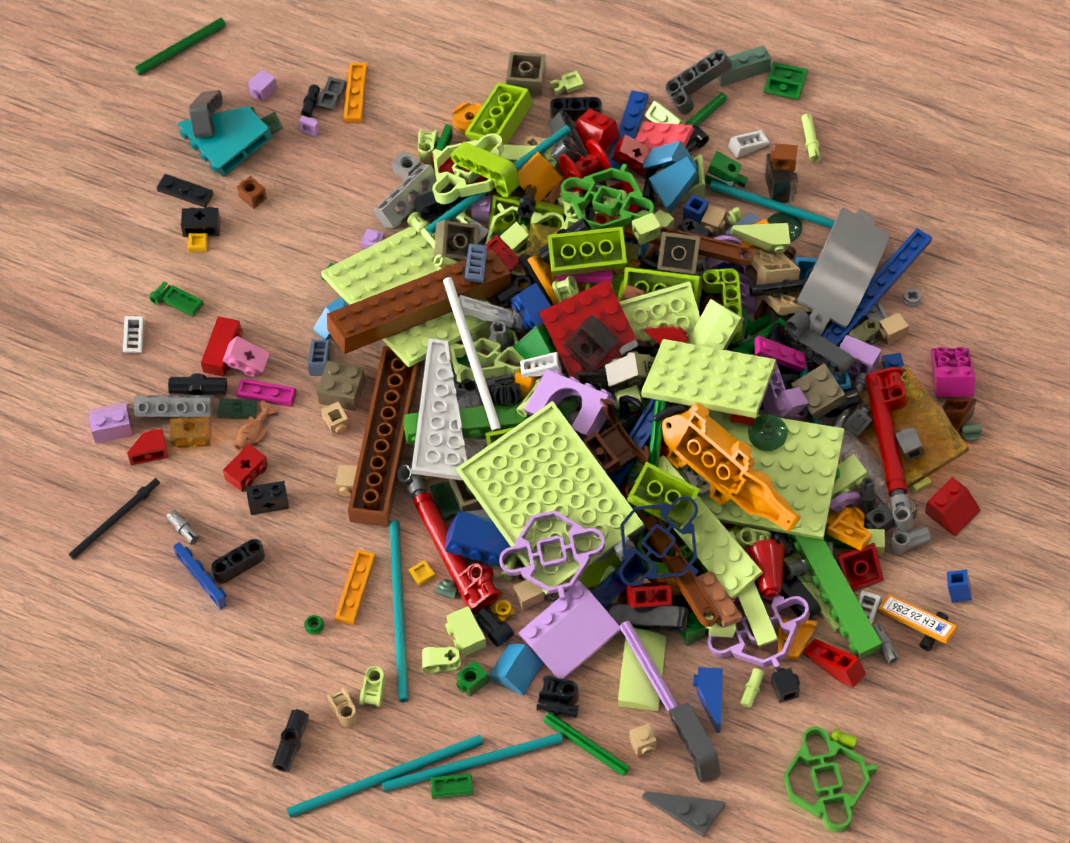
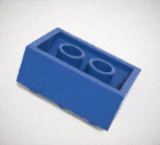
M459 510L447 532L444 551L501 567L499 563L500 555L510 545L491 519Z

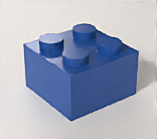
M536 283L511 299L513 310L516 313H520L523 318L521 321L524 327L530 329V331L535 326L543 323L539 312L551 307Z

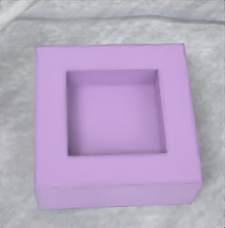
M305 116L300 118L301 132L317 137L320 133L318 121Z
M366 229L361 241V247L368 248L384 240V233Z

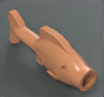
M262 400L260 405L261 412L257 418L254 419L250 416L248 421L239 429L234 444L235 449L241 452L248 444L253 445L260 442L267 433V429L262 428V422L268 415L277 414L278 410Z

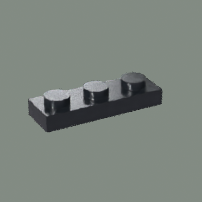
M164 174L157 185L158 192L204 208L207 207L214 195L211 189L168 174Z

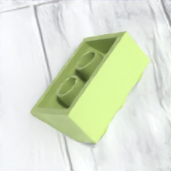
M710 299L686 343L726 350L744 318Z

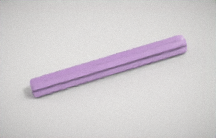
M625 621L620 625V629L667 711L677 707L678 704L631 622Z

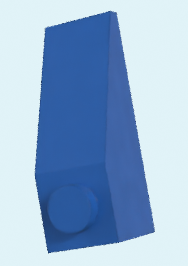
M698 667V675L694 674L693 687H697V695L716 733H720L723 668Z

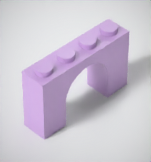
M546 370L524 410L532 416L552 401L557 406L566 397L580 396L582 397V408L571 427L583 439L595 431L599 433L607 419L602 410L600 399L611 400L615 405L616 402L610 397L611 394L604 389L596 390L589 383L581 384L574 377L566 378L559 371L551 372Z

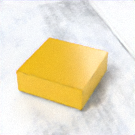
M189 233L188 251L207 252L208 234Z
M426 560L408 569L409 574L419 587L436 577V574Z

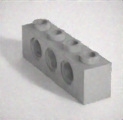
M430 164L420 165L373 210L385 228L398 227L402 223L401 220L414 212V200L418 196L433 190V185L437 180Z
M137 395L134 397V417H211L214 414V395Z

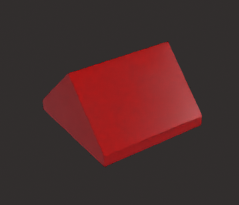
M875 543L866 545L861 551L854 549L837 555L836 562L852 591L884 580Z

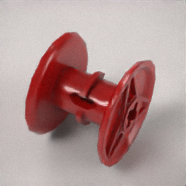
M587 140L586 149L588 155L586 157H579L575 163L567 155H559V165L565 179L572 177L583 179L596 171L601 172L611 168L605 152L595 140ZM572 187L575 192L580 190L584 194V189Z

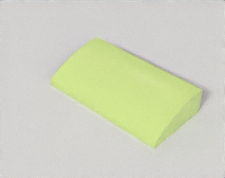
M634 628L662 677L666 636ZM625 637L618 707L658 711L660 697Z

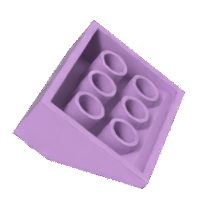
M580 581L575 584L573 589L565 592L566 600L561 601L559 597L519 632V635L529 648L560 679H566L621 631L617 622Z

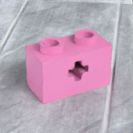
M236 336L229 342L223 362L232 368L245 372L247 376L256 378L264 371L270 353Z

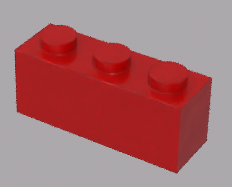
M217 317L201 360L203 373L225 377L227 370H230L231 367L223 362V358L229 342L236 336L242 338L243 329L239 320Z

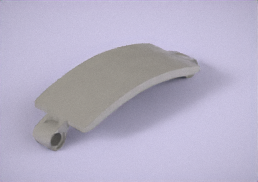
M844 207L840 209L826 243L797 299L799 303L812 310L809 315L811 320L810 329L820 336L829 320L843 328L848 326L875 273L889 238L888 232L874 225L876 217L862 209H859L856 214Z

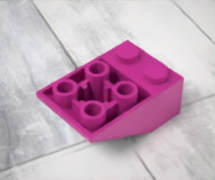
M931 348L935 397H974L976 377L969 348Z

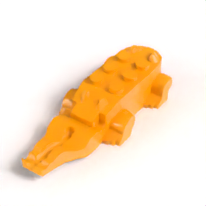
M695 403L684 413L668 417L663 421V438L669 450L666 459L677 469L688 464L710 483L709 496L721 506L732 499L748 514L767 518L786 531H791L795 528L801 515L796 514L789 503L775 490L772 480L768 475L752 468L755 462L751 457V447L746 442L735 439L708 416L709 410L705 406Z

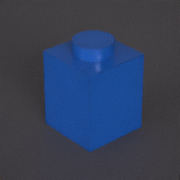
M692 194L683 207V220L690 218L701 225V220L709 206V202Z
M967 569L947 572L948 590L952 603L972 600L971 583Z

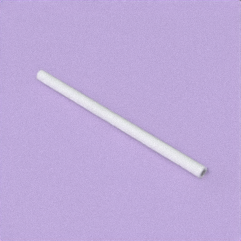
M447 277L443 280L491 430L492 432L499 431L501 426L453 279Z

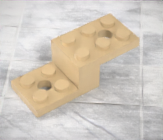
M753 249L754 261L750 265L758 271L756 285L783 282L785 279L789 281L799 280L800 268L783 253ZM743 253L744 259H749L751 257L750 254ZM800 291L790 292V294L778 293L760 296L777 314L782 316L796 313L799 310L812 312L811 309L797 301Z

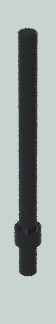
M154 478L145 487L142 486L133 498L68 554L70 558L74 560L136 504L150 496V492L160 484L159 480Z

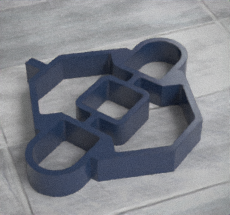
M686 496L679 497L671 505L667 503L636 506L620 524L623 558L626 560L621 565L619 573L621 580L625 584L637 586L646 577L654 579L683 576L688 569L695 575L698 573L699 570L692 565L697 559L695 530L692 521L698 513V506L692 498ZM689 500L695 507V513L683 529H680L666 516L678 501ZM660 508L661 517L670 526L665 529L661 525L656 524L642 540V545L648 549L646 555H643L636 548L627 549L624 532L625 523L636 510ZM657 527L673 539L661 555L645 543ZM672 527L681 534L691 533L693 559L681 573L658 575L657 565L649 560L648 556L653 553L657 558L664 557L676 542V538L669 533ZM637 553L651 565V568L640 581L631 583L624 578L623 569L634 554Z

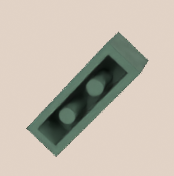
M762 45L728 56L732 61V66L727 72L717 77L720 86L723 87L769 72L771 57L765 46Z

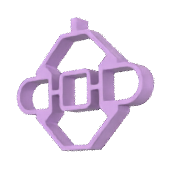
M553 510L532 515L516 539L515 546L503 550L499 563L506 574L511 576L522 574L523 578L550 594L559 592L560 599L563 601L566 600L564 590L573 589L588 566L590 558L596 557L604 551L605 539L599 530L595 528L583 529L579 524ZM556 517L572 526L569 531L570 545H565L561 536H554L539 540L537 542L538 552L532 553L530 543L524 539L535 521ZM595 534L601 538L599 548L594 551L577 554L574 538ZM560 542L564 557L544 562L541 546ZM528 550L530 566L514 570L507 569L504 566V560L507 555ZM573 551L575 562L581 565L570 583L548 587L533 578L536 572L535 559L540 558L542 566L550 568L566 564L568 562L567 552Z
M757 588L760 597L773 601L771 606L775 616L769 617L772 626L779 623L783 633L789 635L782 652L764 660L745 654L746 646L743 638L749 637L753 645L758 644L747 627L749 624L747 617L742 619L743 630L738 631L736 626L735 633L740 641L739 644L725 650H716L713 648V642L718 637L709 636L708 646L711 653L718 658H726L733 655L734 658L763 668L773 664L775 670L781 669L778 662L786 659L798 631L797 626L804 624L808 620L810 610L806 600L802 597L792 596L784 599V597L778 595L774 598H767ZM738 596L735 597L736 602L734 603V605L740 602ZM794 604H800L805 607V612L802 616L787 623H783L778 614V611Z

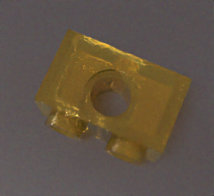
M178 417L170 419V441L172 448L211 446V424L209 417Z

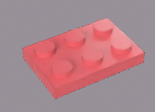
M644 122L635 140L651 149L681 141L686 147L694 132V128L692 125Z

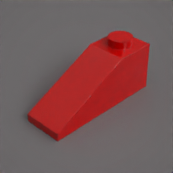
M814 639L802 652L803 655L836 680L852 688L866 675L858 657L818 639Z

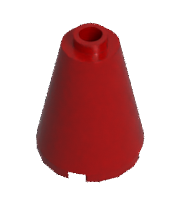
M773 539L756 541L753 543V547L749 549V546H747L745 549L747 554L763 571V574L756 579L762 595L767 598L777 597L782 591L784 544L781 541L780 544H777L776 540Z

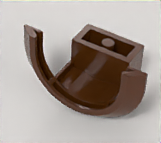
M601 398L602 410L611 427L600 435L595 431L582 441L608 476H611L634 459H637L643 465L646 462L649 463V448L645 446L643 451L634 443L621 425L615 413L613 402Z

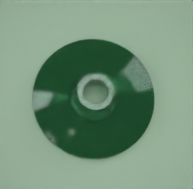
M778 212L767 219L769 224L788 223L790 242L795 241L802 232V224L797 217Z
M772 414L756 417L754 425H750L748 429L750 442L762 451H773L780 448L785 443L788 435L785 422ZM771 428V431L766 432L764 429Z

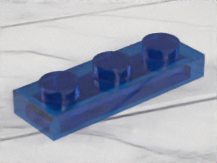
M635 553L625 565L623 576L628 582L633 583L648 567ZM623 563L591 591L592 595L604 608L627 588V584L621 580L619 573Z

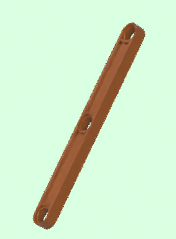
M597 213L593 218V222L597 223L599 219H605L607 222L619 219L620 216ZM632 224L623 227L624 237L637 240L632 232ZM662 226L661 234L662 232L700 237L698 255L744 266L750 265L754 261V251L750 247ZM661 237L648 243L660 245ZM748 253L751 257L743 259L741 254Z
M629 484L625 488L624 498L626 501L629 496L628 492L632 490L634 484ZM629 503V505L632 507V509H634V507H636V506H634L633 504ZM642 509L635 511L645 525L644 532L646 535L656 524L667 529L660 518L654 515H642ZM658 527L648 537L659 555L673 541L671 537ZM674 543L668 551L674 552L676 556L668 557L665 554L661 558L670 574L681 573L688 565L677 544ZM688 569L683 576L673 577L700 623L706 627L714 626L718 620L719 613L696 575ZM710 613L714 616V619L708 620L704 617V614Z

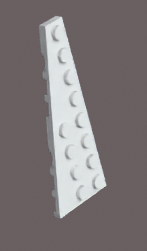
M430 338L428 340L411 474L463 480L456 471V468L465 463L467 457L456 398V388L453 380L454 376L451 368L448 341Z

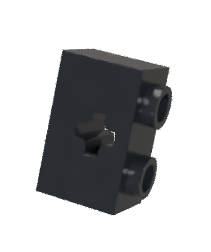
M182 208L181 230L183 237H189V233H207L208 236H220L221 217L219 208Z
M285 481L246 487L251 515L289 509Z

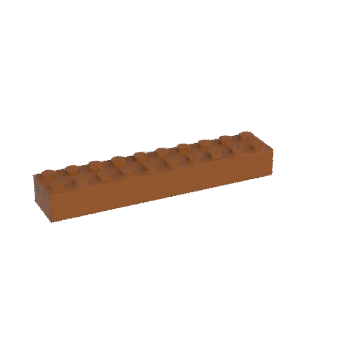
M493 250L487 251L483 283L464 281L466 259L327 313V330L343 353L346 354L453 312L443 282L447 277L453 279L458 298L460 295L481 301L495 295L510 285L511 273Z
M383 346L348 507L350 522L387 527L398 481L397 471L401 467L406 442L403 425L405 414L412 413L422 361L408 367L388 346Z

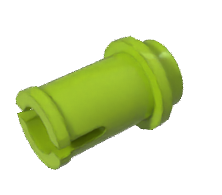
M838 728V730H833L830 740L854 749L858 736L842 732Z

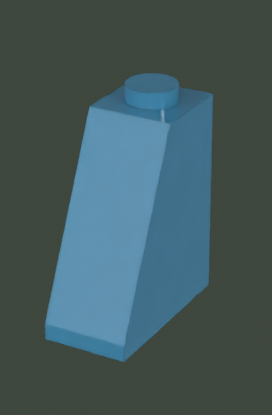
M688 157L681 159L649 178L652 188L668 213L675 209L698 178L696 173L698 168L694 161L690 162Z

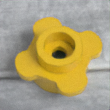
M504 599L492 607V612L503 622L507 617L515 614V609L511 607L508 600Z

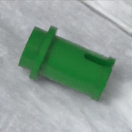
M162 282L155 291L150 293V301L156 305L162 303V298L171 288V285L169 284L166 287L168 283Z

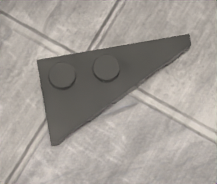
M647 791L642 795V799L704 837L725 807V802Z

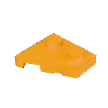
M846 509L827 528V535L860 551L871 541L872 534L863 527L858 519L854 520L849 509Z
M782 620L783 623H787V622L791 621V620ZM806 621L804 624L797 626L798 631L784 660L799 659L817 628V621ZM779 623L778 653L782 652L789 636L783 633Z

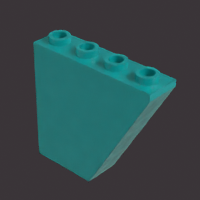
M248 106L215 113L212 116L215 135L210 137L195 138L191 119L177 123L181 129L179 131L180 135L185 140L189 139L190 146L195 151L199 150L201 158L205 162L209 161L211 169L215 173L219 172L223 177L273 138L269 128Z

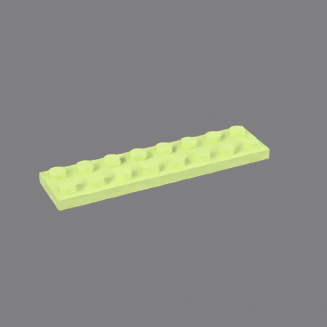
M664 455L659 459L658 468L687 482ZM697 494L694 501L698 506V513L692 521L695 530L697 558L709 572L712 571L727 594L734 599L762 575L763 571ZM693 504L680 529H683L694 515L695 507ZM672 527L693 552L692 534H681Z

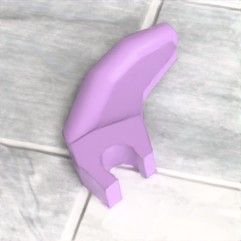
M857 491L842 493L831 501L830 507L836 513H839L846 509L847 505H862L861 493Z

